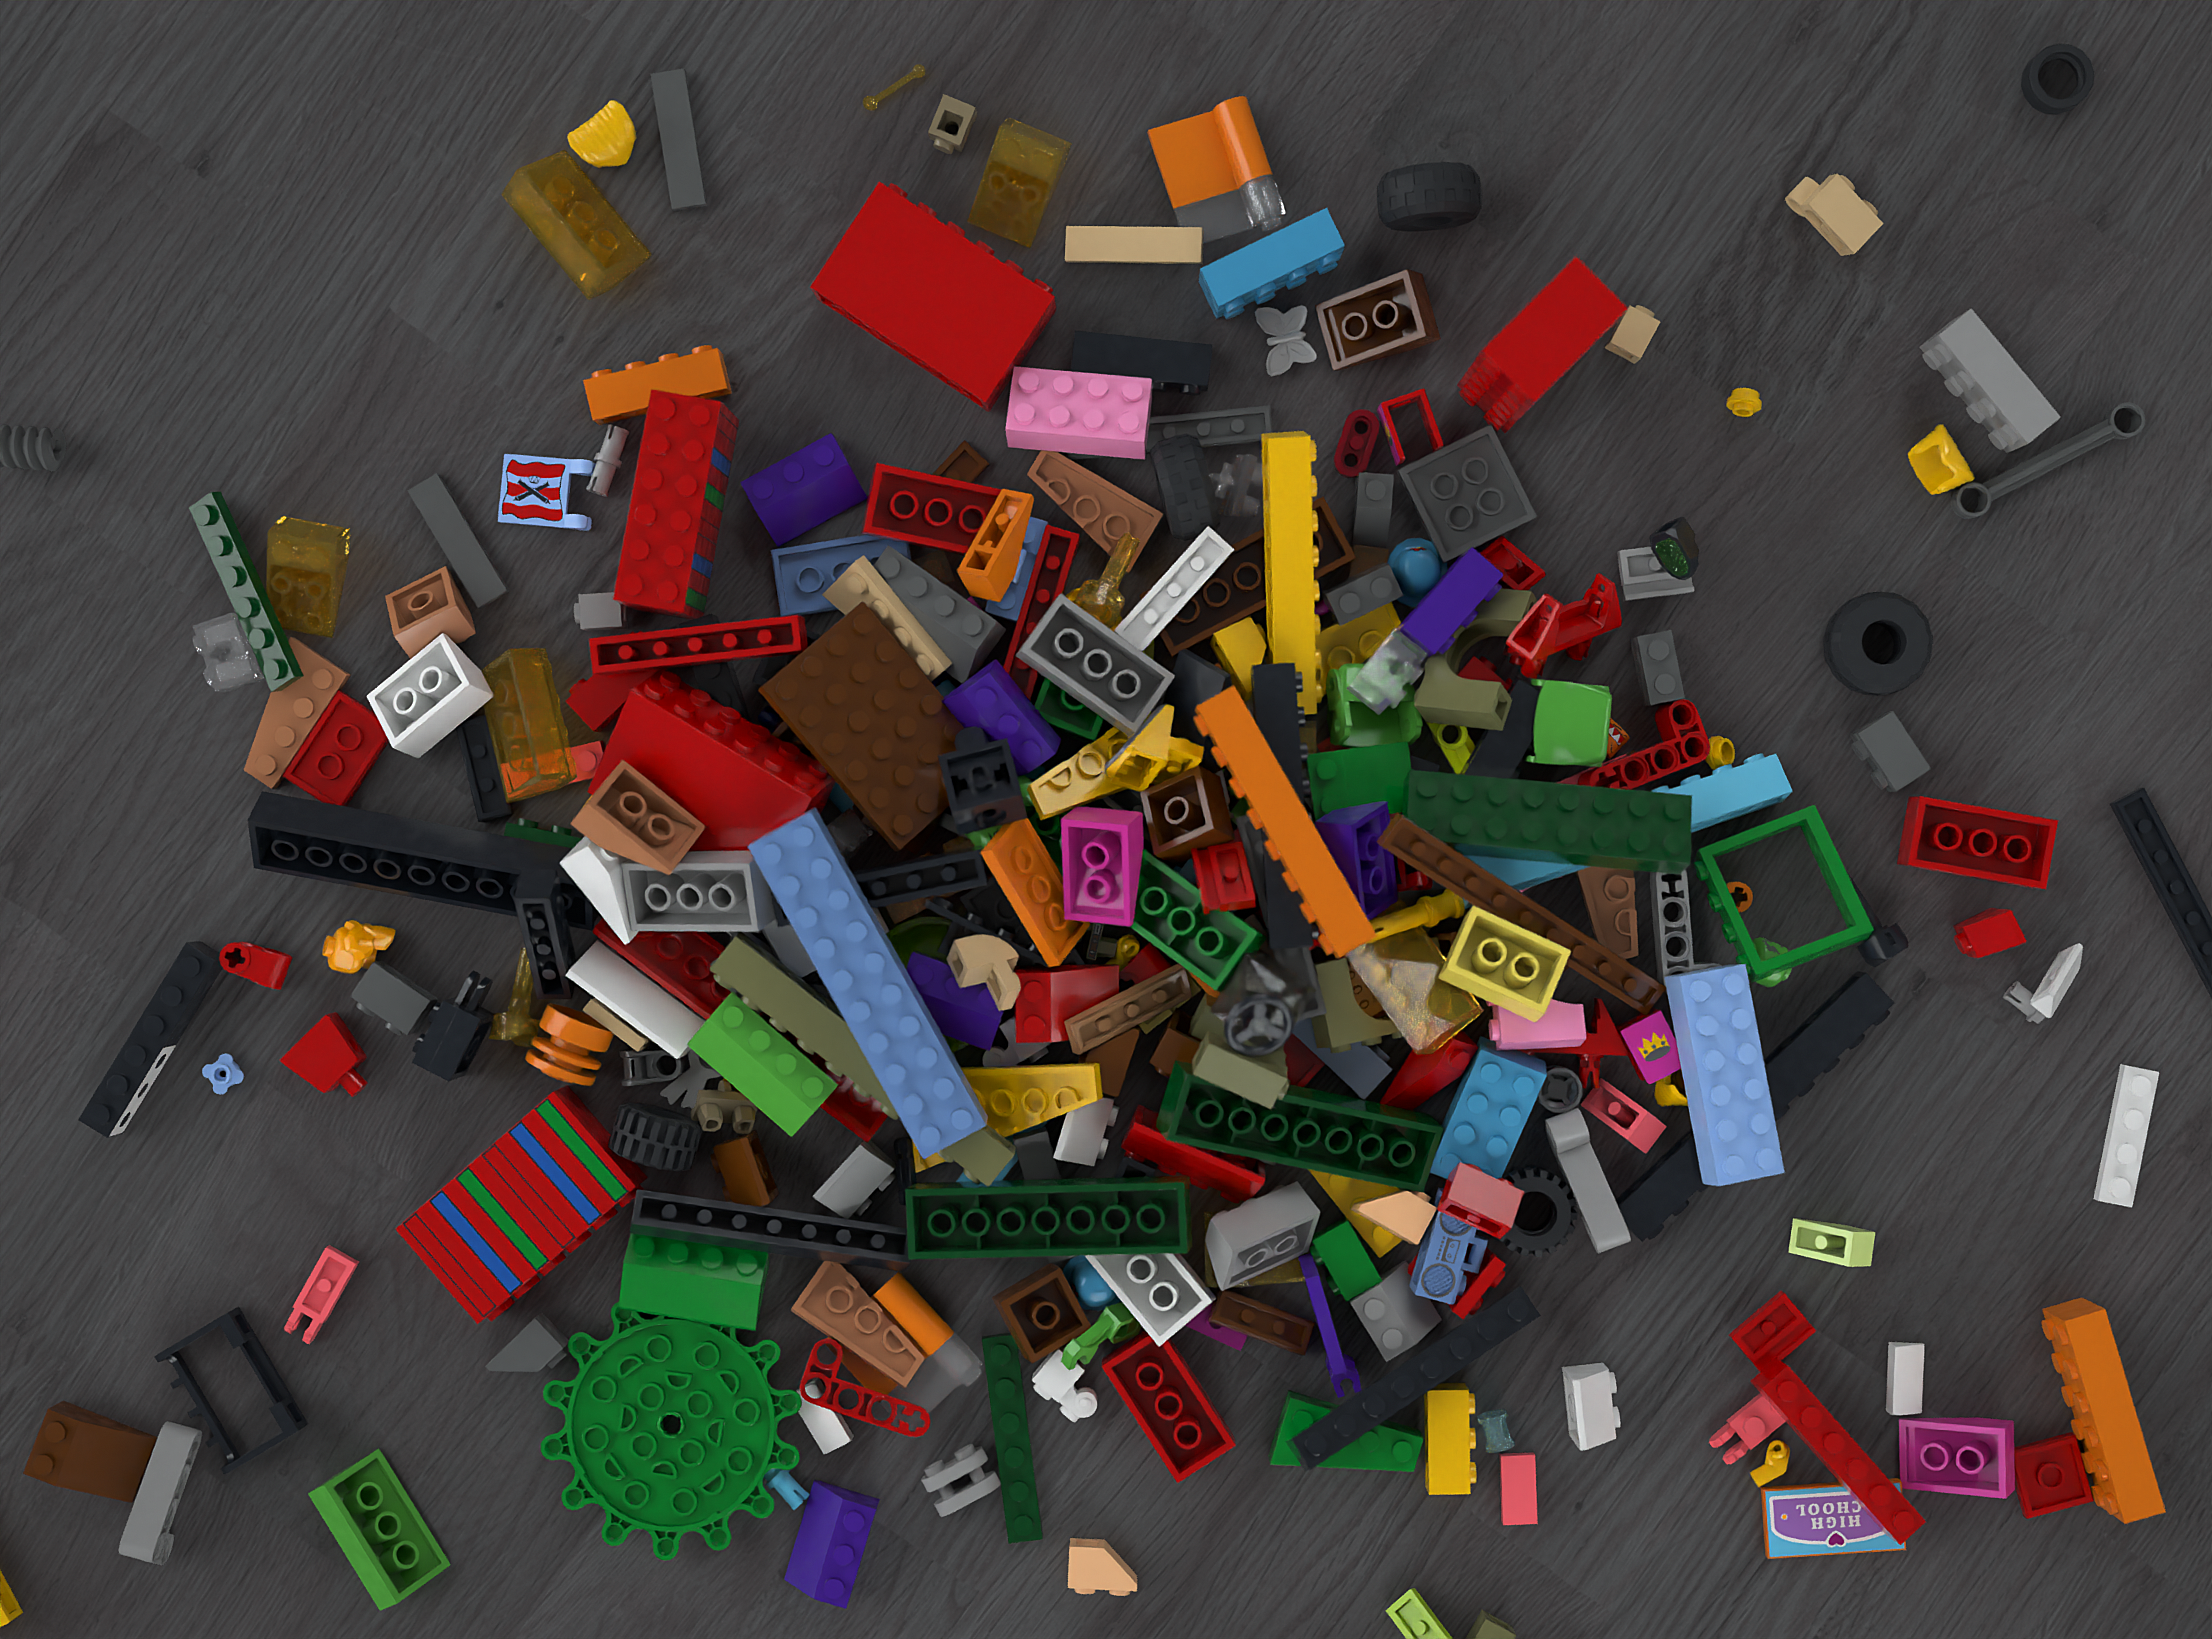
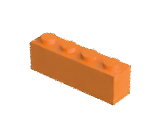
M704 345L693 348L692 354L679 357L678 353H671L660 356L658 358L659 362L648 365L645 364V361H638L625 365L626 370L612 373L611 369L593 372L591 374L592 378L583 380L592 420L598 425H603L647 414L651 389L704 399L732 394L722 352L718 348L712 349V345Z

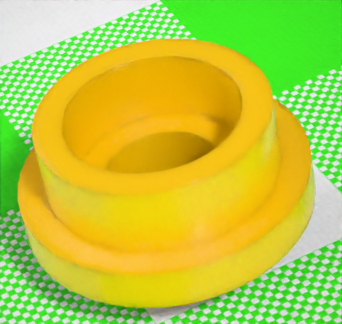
M1737 388L1732 390L1731 396L1727 398L1726 406L1737 416L1749 417L1761 410L1762 401L1759 399L1760 394L1756 390Z
M1721 736L1710 737V752L1705 759L1709 766L1715 770L1721 766L1732 764L1735 758L1732 742Z

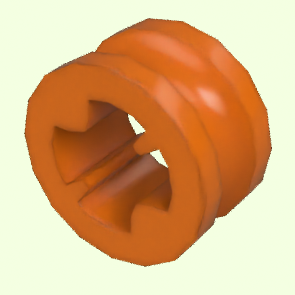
M1728 882L1726 885L1730 893H1734L1735 887L1740 888L1738 893L1744 894V900L1738 901L1736 904L1738 911L1743 912L1747 910L1753 900L1750 887L1741 882Z

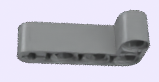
M1686 870L1681 874H1675V880H1671L1669 884L1661 880V876L1667 873L1650 872L1657 981L1661 982L1665 987L1664 977L1670 976L1673 972L1679 971L1682 974L1722 966L1712 962L1694 963ZM1669 890L1670 892H1677V897H1662V892L1669 893ZM1670 902L1675 903L1679 910L1678 916L1673 921L1666 920L1663 914L1664 907ZM1671 937H1677L1681 942V949L1676 955L1671 956L1666 950V943Z
M1579 1108L1546 1119L1545 1131L1547 1139L1566 1184L1571 1190L1570 1193L1575 1197L1576 1207L1596 1252L1601 1253L1630 1242L1631 1237L1590 1144L1589 1131Z
M170 1421L163 1425L120 1541V1555L158 1565H164L167 1561L174 1542V1535L169 1534V1530L201 1443V1430Z

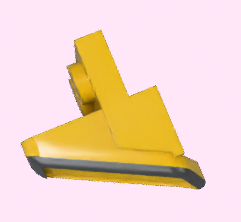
M1168 704L1161 705L1147 717L1140 728L1105 764V774L1112 777L1110 783L1142 792L1147 789L1150 783L1157 785L1196 767L1202 760L1204 747L1193 744L1187 739L1171 737L1174 706Z

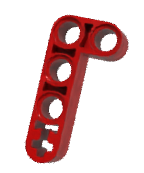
M1679 699L1661 705L1656 711L1655 721L1662 742L1605 763L1602 767H1595L1585 771L1578 778L1577 785L1596 787L1595 782L1608 777L1610 783L1599 787L1630 790L1703 761L1710 752V743L1697 708L1691 701L1686 699ZM1674 709L1680 714L1679 724L1673 719L1672 713ZM1686 741L1692 746L1691 756L1685 751ZM1656 753L1662 757L1663 763L1661 768L1655 763ZM1626 764L1632 769L1633 775L1631 780L1624 773Z
M829 1338L815 1343L800 1382L799 1389L804 1400L909 1437H919L927 1432L930 1427V1417L924 1408L836 1378L843 1356L842 1347L837 1341ZM823 1344H831L837 1351L835 1361L828 1365L822 1364L817 1358V1350ZM814 1377L822 1379L825 1383V1392L818 1398H811L805 1391L807 1381ZM848 1388L855 1390L858 1395L856 1406L851 1409L842 1408L838 1402L840 1392ZM878 1400L887 1401L891 1407L890 1415L884 1420L875 1419L871 1413L872 1405ZM897 1405H903L904 1408L900 1413L912 1416L914 1411L920 1412L919 1419L923 1420L922 1427L916 1426L913 1431H909V1424L899 1419L898 1426H892L891 1423L897 1415Z

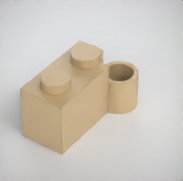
M1829 175L1821 185L1811 178L1805 177L1785 198L1788 206L1798 215L1805 217L1841 256L1855 254L1883 224L1876 216L1878 214L1876 208L1868 201L1861 200L1854 192L1855 187L1853 183L1843 175Z

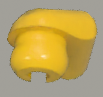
M1124 935L1117 940L1115 956L1111 957L1106 964H1118L1119 972L1129 964L1128 961L1135 957L1140 950V944L1136 937Z
M1781 1440L1772 1441L1767 1448L1764 1465L1750 1472L1758 1488L1786 1472L1790 1449L1785 1442Z

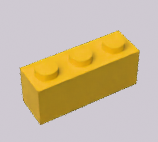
M1440 1383L1424 1394L1425 1487L1429 1495L1471 1494L1470 1483H1476L1475 1462H1470V1449L1476 1448L1475 1428H1470L1469 1414H1475L1474 1393H1469L1465 1383Z

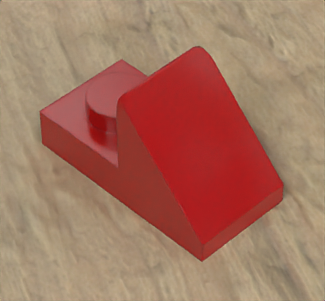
M1502 535L1480 553L1504 574L1499 580L1503 589L1528 591L1546 576L1543 569Z

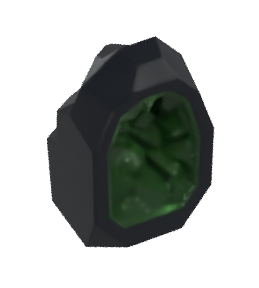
M1684 517L1667 522L1649 536L1651 549L1661 567L1671 576L1679 580H1686L1695 574L1699 565V548L1694 540L1695 533Z

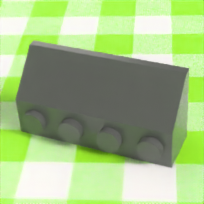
M888 545L873 567L953 663L945 672L963 684L976 674L1007 629Z

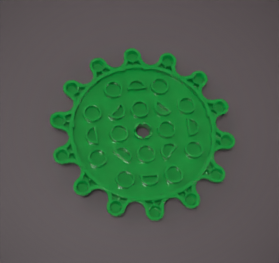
M618 1301L611 1309V1317L614 1323L612 1336L605 1341L596 1340L585 1332L575 1333L568 1341V1349L579 1363L580 1370L577 1377L572 1381L566 1382L561 1380L550 1381L543 1389L544 1400L551 1406L562 1410L566 1421L561 1431L548 1435L542 1440V1455L549 1460H567L575 1470L572 1483L562 1492V1503L570 1510H578L590 1503L602 1506L606 1513V1521L601 1531L602 1538L605 1543L611 1546L622 1544L632 1530L644 1529L651 1535L653 1552L661 1560H671L676 1556L682 1535L689 1531L700 1533L711 1549L717 1551L724 1550L731 1542L732 1536L728 1520L734 1511L746 1510L757 1518H766L772 1514L775 1506L774 1499L763 1486V1478L767 1471L776 1468L790 1470L798 1464L800 1460L798 1449L794 1445L780 1439L777 1434V1426L782 1418L794 1415L800 1410L802 1406L801 1396L792 1389L777 1390L771 1387L768 1382V1370L779 1360L781 1355L780 1347L775 1341L768 1339L759 1342L755 1346H744L737 1340L736 1328L661 1315L654 1319H645L637 1311L619 1309ZM667 1415H674L680 1418L681 1428L679 1432L669 1433L665 1430L663 1421Z

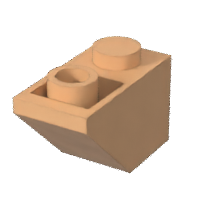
M1070 1538L1068 1588H1073L1076 1593L1093 1594L1095 1590H1109V1593L1112 1595L1126 1596L1130 1594V1591L1137 1592V1575L1105 1540Z

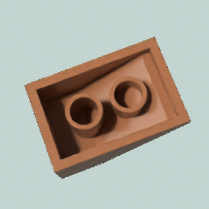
M624 760L611 772L570 823L597 846L667 875L673 872L706 828L704 824Z

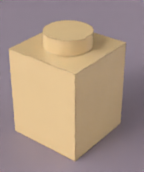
M1637 305L1635 308L1629 306L1628 310L1621 316L1605 349L1635 364L1641 359L1660 321L1653 318L1655 314L1643 306Z

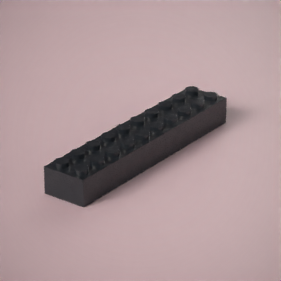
M264 791L261 792L248 818L253 866L255 869L518 917L514 896L521 870L557 869L569 926L592 931L599 914L598 910L560 864L562 859L573 848Z

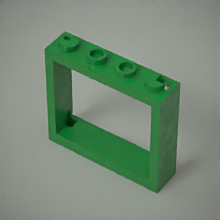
M1815 805L1705 846L1697 851L1694 858L1695 862H1693L1697 870L1696 876L1700 881L1705 880L1710 891L1707 893L1708 902L1715 913L1719 911L1724 922L1721 925L1723 935L1728 944L1733 943L1737 950V964H1746L1747 975L1751 983L1865 940L1874 931ZM1800 826L1848 929L1762 962L1714 858Z

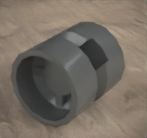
M1547 1064V1076L1536 1100L1546 1109L1556 1113H1565L1572 1110L1582 1097V1084L1579 1077L1566 1067L1558 1064Z

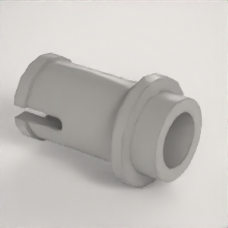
M2014 982L2005 992L2003 999L2009 1001L2027 1015V1021H2034L2038 1024L2046 1017L2030 1004L2034 994L2023 987L2020 982Z

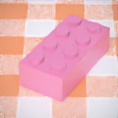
M1014 366L1005 429L1008 447L1145 460L1152 404V379Z

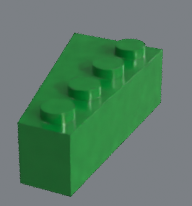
M1288 1390L1268 1455L1270 1465L1301 1466L1286 1441L1339 1405ZM1384 1420L1316 1467L1414 1472L1424 1438L1419 1429Z

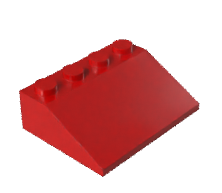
M1138 1104L1121 1144V1148L1126 1150V1155L1144 1162L1145 1158L1158 1164L1157 1169L1166 1174L1176 1176L1178 1172L1189 1176V1183L1205 1190H1207L1208 1186L1221 1191V1197L1234 1203L1253 1198L1263 1186L1266 1179L1264 1162L1251 1157L1167 1141L1155 1126L1159 1113Z

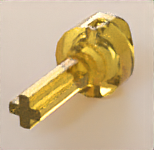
M1124 533L1121 536L1099 581L1087 580L1083 582L1074 600L1080 608L1109 629L1115 625L1124 607L1125 599L1118 591V588L1140 544V540L1132 537L1130 533Z
M521 948L512 996L508 1006L509 1011L494 1013L489 1039L505 1041L511 1039L517 1046L534 1048L532 1040L538 1036L540 1021L527 1015L530 1009V998L534 982L526 948Z

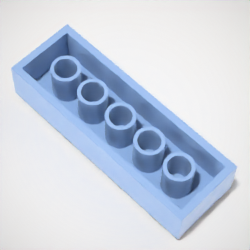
M1729 964L1664 977L1703 1184L1723 1186L1785 1173L1746 964Z

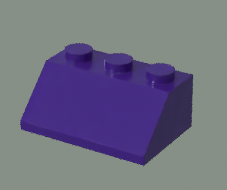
M832 433L740 482L777 547L868 499Z
M1471 547L1459 556L1434 587L1396 628L1394 633L1429 657L1437 651L1443 655L1456 640L1452 636L1454 631L1460 625L1465 629L1479 614L1475 607L1482 599L1489 602L1501 589L1502 586L1497 582L1504 574Z
M996 659L941 700L964 728L973 726L982 728L987 734L989 742L1007 738L1017 776L1031 772L1055 755L1061 742L1058 734Z
M1386 801L1332 810L1315 821L1317 832L1368 921L1398 901L1394 854L1377 843V840L1390 823L1388 802Z
M914 950L910 956L906 971L941 1034L990 1051L1004 1010H998L986 982L960 988L948 961Z
M814 1479L784 1580L812 1599L846 1609L880 1499Z

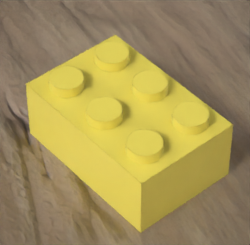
M1473 906L1461 923L1438 978L1536 1023L1548 1008L1571 950Z

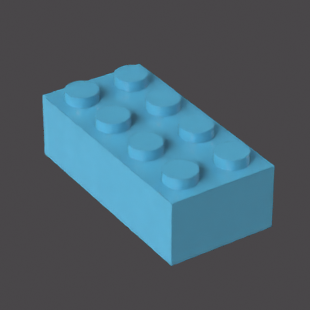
M1325 208L1200 268L1199 284L1216 319L1225 316L1226 320L1231 319L1244 312L1243 306L1253 301H1256L1257 305L1262 304L1275 297L1274 291L1284 286H1287L1288 290L1293 289L1306 282L1305 276L1315 271H1318L1319 275L1336 268L1338 266L1337 261L1340 260L1345 245L1328 209Z
M1480 1036L1477 1042L1479 1048L1467 1065L1441 1125L1444 1129L1430 1172L1447 1179L1449 1173L1461 1162L1476 1165L1482 1169L1483 1173L1496 1179L1502 1178L1547 1076L1544 1060L1518 1050L1497 1051L1495 1041Z

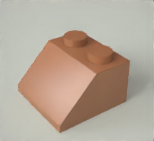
M447 566L385 596L393 635L410 659L442 633L446 634L455 644L462 643L470 636L476 634L471 613Z

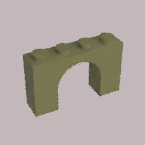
M1500 589L1489 602L1482 599L1475 607L1479 614L1465 629L1460 625L1454 631L1452 636L1456 640L1443 655L1437 651L1427 659L1423 681L1420 688L1416 690L1414 697V706L1426 722L1503 730L1512 703V698L1500 682L1461 678L1458 676V667L1465 652L1476 642L1487 637H1509L1519 622L1537 603V599L1532 591Z
M1438 937L1417 939V941L1412 940L1392 945L1400 980V992L1397 1002L1391 1011L1379 1019L1367 1015L1356 1002L1346 958L1328 959L1313 963L1327 1010L1326 1014L1311 1017L1317 1048H1330L1331 1053L1344 1052L1352 1049L1351 1043L1361 1041L1362 1046L1381 1043V1036L1392 1034L1393 1039L1413 1035L1412 1029L1421 1026L1422 1031H1424L1433 1017L1443 1021L1454 1019L1448 984L1438 978L1443 968Z
M1205 993L1190 1022L1191 1035L1203 1040L1192 1060L1193 1075L1272 1109L1276 1099H1283L1290 1080L1287 1079L1288 1067L1285 1066L1286 1054L1283 1051L1284 1044L1276 1051L1264 1056L1250 1057L1237 1053L1228 1045L1224 1036L1225 1018L1233 1005ZM1239 1017L1235 1023V1032L1243 1028ZM1267 1034L1253 1035L1243 1043L1250 1046H1259L1270 1042L1275 1037Z

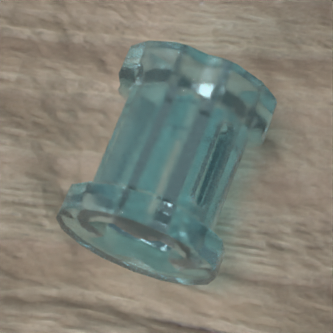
M1505 1409L1490 1410L1477 1416V1422L1482 1425L1487 1441L1485 1444L1487 1453H1497L1515 1446L1514 1438L1510 1437L1506 1423L1508 1413Z

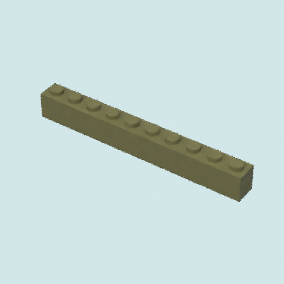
M739 932L710 968L715 973L714 979L727 989L733 987L743 995L741 999L747 1006L755 1011L763 1010L771 1017L769 1021L775 1028L783 1033L789 1031L798 1038L797 1043L802 1049L812 1055L815 1052L827 1060L825 1065L829 1070L838 1076L846 1075L854 1082L852 1086L857 1092L866 1098L873 1096L882 1103L880 1106L882 1111L889 1117L897 1120L899 1117L839 1008L743 932ZM986 1124L983 1128L937 1153L947 1162L952 1163L954 1160L965 1168L963 1173L974 1183L980 1184L983 1182L989 1187L1015 1155L1016 1146Z

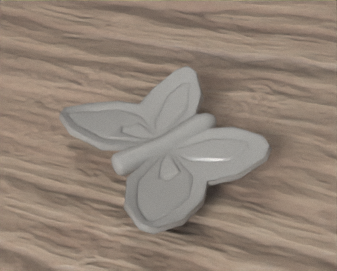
M1300 305L1291 308L1285 314L1269 307L1257 308L1255 311L1257 323L1263 331L1276 336L1267 339L1269 346L1277 345L1269 351L1266 361L1267 373L1271 377L1286 372L1290 369L1293 362L1304 364L1314 362L1317 359V353L1312 346L1302 340L1305 338L1306 333L1300 331L1306 323L1308 313L1306 306Z

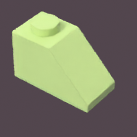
M1793 1218L1789 1253L1848 1267L1871 1266L1875 1232L1847 1225Z

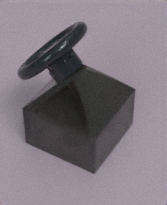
M1259 949L1243 955L1210 1009V1012L1224 1022L1225 1039L1234 1051L1250 1057L1264 1056L1276 1051L1288 1040L1293 1027L1315 994L1316 989L1264 950ZM1248 1040L1255 1046L1246 1045L1243 1042Z

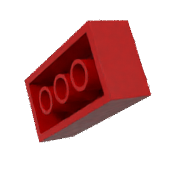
M876 463L873 469L861 534L965 556L1002 489Z
M1910 796L1907 803L1897 864L2016 886L2046 889L2058 820L1922 796Z
M1145 1330L1102 1358L1101 1366L1177 1483L1236 1446L1235 1436L1171 1338L1161 1346H1158Z

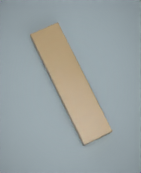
M1066 226L1065 261L1076 263L1203 264L1204 229L1202 227Z

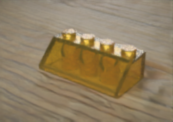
M566 150L518 168L501 194L588 300L612 290L652 255Z
M546 648L508 649L484 667L481 672L494 694V697L483 706L506 802L511 803L558 790L576 779L577 774L576 763L572 757L568 742V730L564 725L560 709V698L556 693L552 677V666L548 661Z
M1399 900L1373 919L1405 909L1407 906L1402 900ZM1421 925L1376 940L1370 944L1366 942L1345 954V957L1416 1054L1434 1053L1484 1012L1471 993L1438 978L1446 959Z

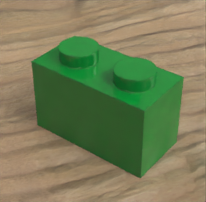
M1346 1216L1313 1234L1312 1242L1314 1245L1309 1247V1250L1317 1265L1320 1266L1325 1263L1331 1275L1326 1277V1280L1335 1296L1342 1293L1344 1299L1348 1301L1382 1282L1381 1277Z

